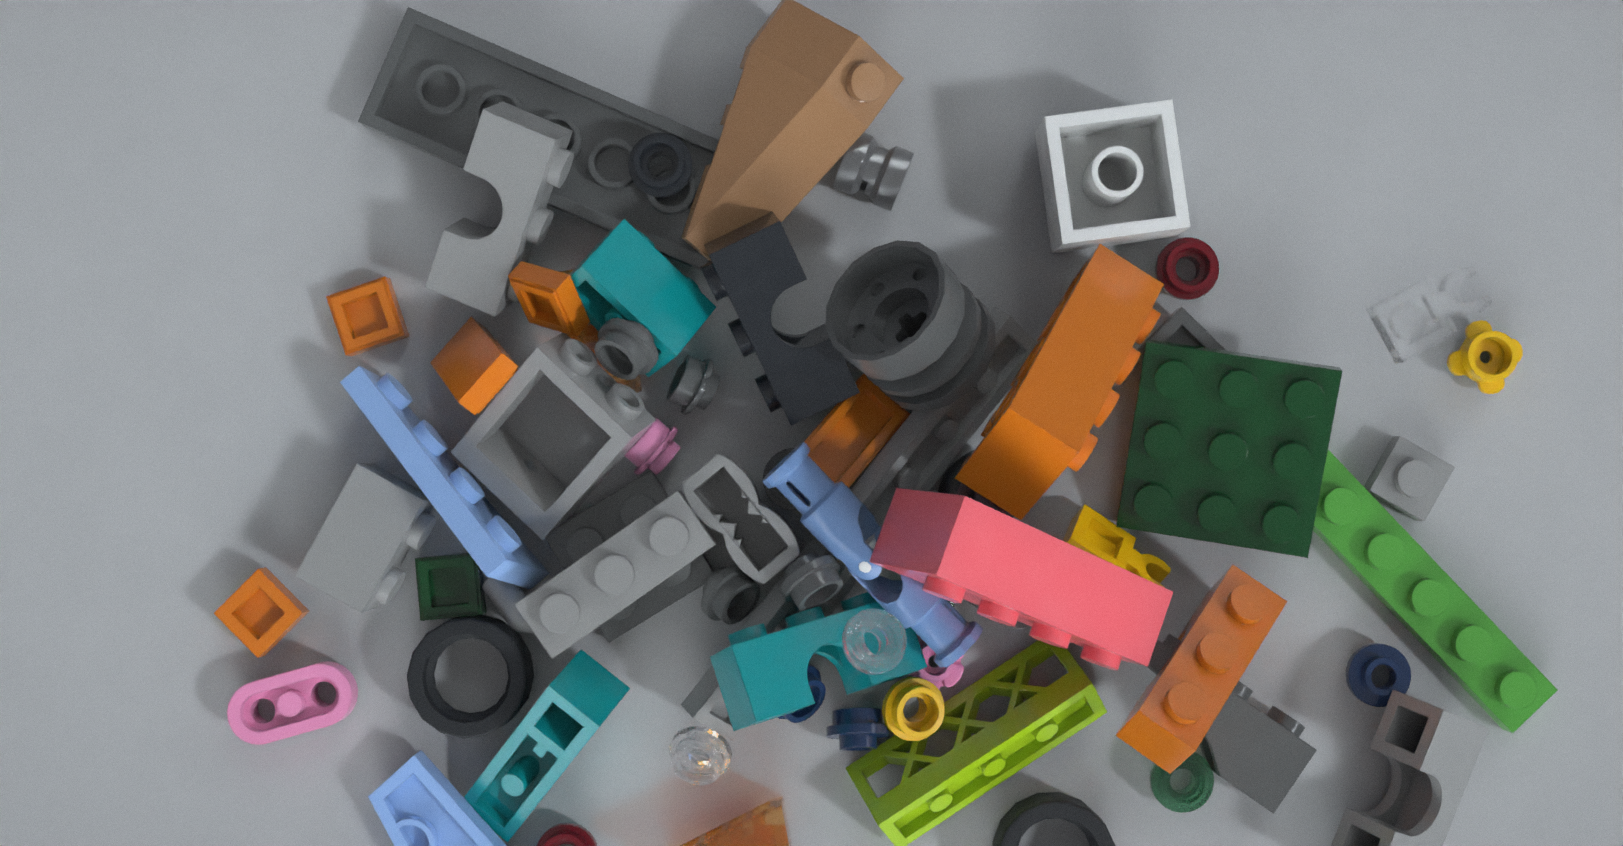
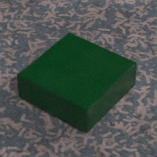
M469 553L415 558L420 621L477 616L487 613L485 592L482 589L484 584L483 571Z

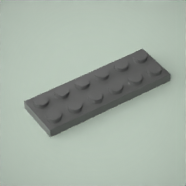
M410 7L407 8L358 122L463 169L482 110L503 101L573 131L567 146V150L574 152L573 163L563 185L560 188L553 187L548 206L609 232L625 219L637 231L646 235L662 255L702 271L700 266L710 262L682 239L681 236L705 166L711 164L719 140ZM652 133H668L676 136L686 145L692 158V174L688 183L681 191L668 197H654L644 193L635 185L629 173L628 162L633 147L640 139ZM657 156L650 163V172L657 177L666 176L672 170L673 161L667 156Z

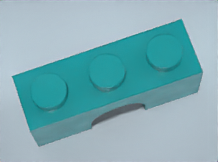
M866 592L841 601L843 612L824 617L820 606L786 617L787 629L768 634L765 624L762 623L727 635L730 646L710 656L733 731H737L815 704L807 678V668L813 654L823 656L834 664L841 676L847 695L927 668L916 633L911 627L903 629Z

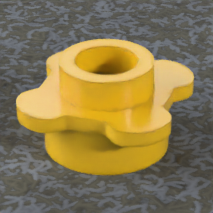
M1478 320L1471 322L1465 328L1466 339L1458 351L1450 353L1447 358L1448 369L1455 376L1465 375L1475 381L1478 389L1484 394L1498 393L1505 386L1504 378L1508 377L1515 370L1517 363L1521 360L1523 356L1522 346L1516 339H1512L1502 332L1492 331V327L1487 321ZM1483 351L1490 355V360L1487 363H1483L1480 360V354Z

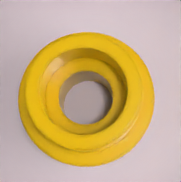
M920 677L903 678L893 684L884 697L882 704L883 720L887 728L903 740L920 741L926 739L939 729L944 719L945 705L943 696L939 689L926 679ZM917 697L919 702L917 713L910 718H905L903 709L906 702L910 698Z

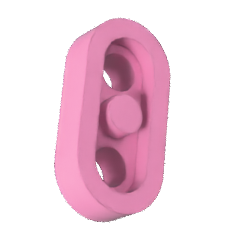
M331 661L318 662L243 685L233 694L229 701L227 709L228 722L236 736L247 743L255 745L271 743L328 727L343 720L352 712L356 705L358 687L352 673L343 665ZM321 682H328L335 688L336 697L333 703H325L320 699L318 687ZM261 699H268L273 703L275 716L272 720H266L259 714L258 705Z

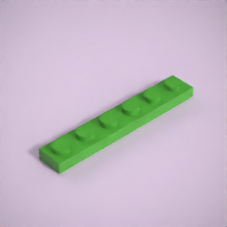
M1328 450L1313 531L1503 730L1514 733L1558 689Z

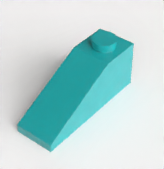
M581 649L549 684L464 796L466 801L491 829L508 843L630 688Z

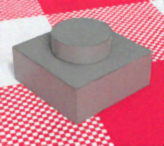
M1392 436L1364 487L1373 497L1415 521H1425L1455 467L1401 436Z

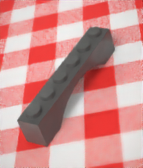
M969 602L971 605L978 609L979 605ZM1019 621L1016 622L1015 627L999 623L1008 630L1032 628ZM1168 634L1163 643L1157 640L1147 668L1157 675L1181 641L1171 634ZM1238 681L1200 743L1205 764L1209 769L1274 814L1317 750L1299 738L1305 727L1275 706H1272L1266 715L1248 703L1247 700L1253 691Z

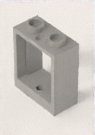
M561 333L535 348L450 452L542 540L575 513L656 421L645 409L643 400L633 389L624 384L617 383L597 364V358L588 346L576 339H571L565 333ZM544 374L611 437L567 488L502 427V424Z

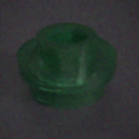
M1194 752L1174 770L1187 769L1190 773L1189 784L1181 790H1175L1170 785V778L1173 772L1169 774L1154 763L1149 776L1150 788L1154 797L1165 808L1179 813L1191 812L1203 806L1211 796L1214 786L1213 772L1208 762L1198 753Z

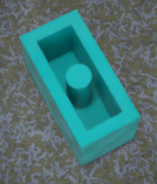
M625 219L614 227L570 273L589 317V323L598 331L609 319L619 318L636 321L651 333L658 351V361L651 371L645 374L648 378L681 352L716 309V306L701 292L699 286L692 279L683 275L655 248L653 242L646 235L637 231Z

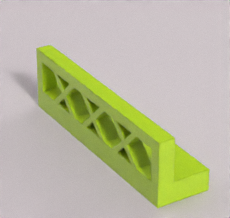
M1038 640L944 702V719L936 732L941 729L958 731L952 750L941 757L926 756L923 754L929 737L920 741H906L894 735L877 746V749L871 750L845 769L877 825L895 846H906L1106 714L1107 710L1094 685L1068 649L1059 648ZM1053 655L1056 656L1067 674L1047 687L1028 685L1032 669ZM992 695L1011 697L1006 714L996 721L976 720L980 703ZM888 764L905 766L900 784L878 798L867 778Z

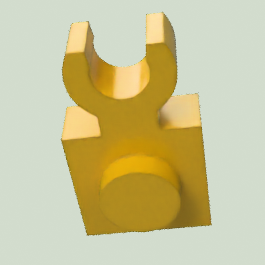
M1086 504L1072 518L1063 539L1064 542L1162 587L1164 586L1160 583L1171 571V568L1160 558L1151 554H1141L1133 549L1136 537L1124 529L1116 527V524Z

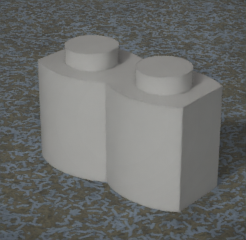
M717 454L682 483L686 500L693 512L707 526L723 533L725 545L731 558L752 579L765 584L800 555L799 542L790 524L776 510L761 503L759 492L753 479L734 460Z

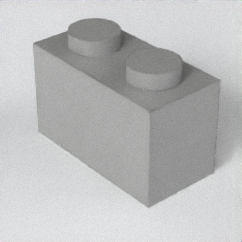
M357 463L294 576L361 613L377 608L380 602L388 605L397 594L406 576V572L399 568L411 547L416 550L420 549L435 525L436 517L430 514L433 505L420 489L374 464Z

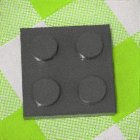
M650 470L560 525L545 539L565 570L669 496L657 476ZM703 553L604 622L599 628L610 643L704 585L708 577L714 572V569Z

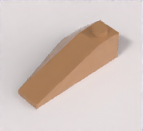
M781 0L745 49L739 67L743 71L732 103L726 105L720 125H723V129L711 164L705 166L681 236L682 239L709 261L711 259L704 244L770 212H773L782 222L866 131L904 79L859 35L794 0Z

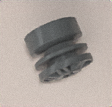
M897 240L874 247L854 261L836 282L826 306L825 329L833 347L852 365L866 374L867 378L879 387L888 398L903 409L926 412L949 406L970 392L987 371L996 348L995 324L987 308L979 299L974 297L967 286L959 282L956 274L936 252L920 242Z

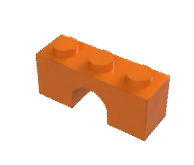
M1232 564L1205 595L1178 637L1181 642L1157 676L1146 687L1115 736L1171 774L1197 750L1288 601Z

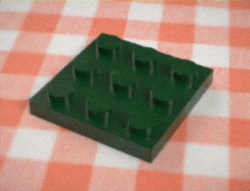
M1146 339L1116 527L1308 558L1342 377L1341 368Z

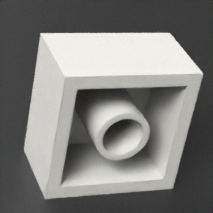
M1173 99L1045 116L1035 130L1052 254L1097 248L1099 244L1106 247L1173 238L1191 227Z

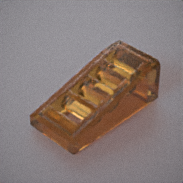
M783 796L773 798L680 846H791L792 840Z

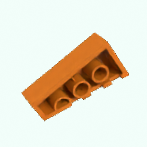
M1099 244L1070 283L1036 340L1038 343L1032 349L1011 382L1010 386L1012 388L982 431L981 436L984 438L964 461L955 479L1019 520H1022L1067 467L1077 472L1086 462L1098 441V438L1090 433L1092 426L1095 425L1099 428L1104 423L1120 397L1119 393L1112 390L1114 383L1121 385L1141 355L1139 351L1133 348L1134 343L1136 342L1140 345L1149 335L1161 313L1152 307L1164 284L1102 244Z

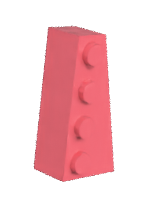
M896 488L869 561L923 583L922 590L929 594L961 604L964 599L979 605L976 613L983 617L1015 627L1017 621L1032 627L1029 636L1063 649L1068 648L1069 642L1083 647L1080 658L1118 671L1121 660L1148 667L1173 595V591L967 496Z

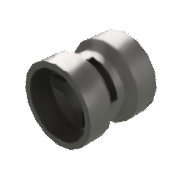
M863 133L845 152L833 188L849 195L859 190L864 191L865 195L870 196L873 205L891 211L914 153L898 146L891 149L884 147L881 149L877 147L873 136Z

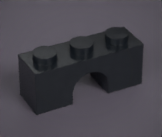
M773 212L704 244L711 261L700 266L716 301L729 296L739 318L729 322L728 326L743 357L745 358L756 352L765 374L755 378V381L771 413L783 408L792 426L860 393L843 355L831 343L825 329L826 324L797 335L780 332L772 326L771 311L778 296L786 289L807 280L784 228Z

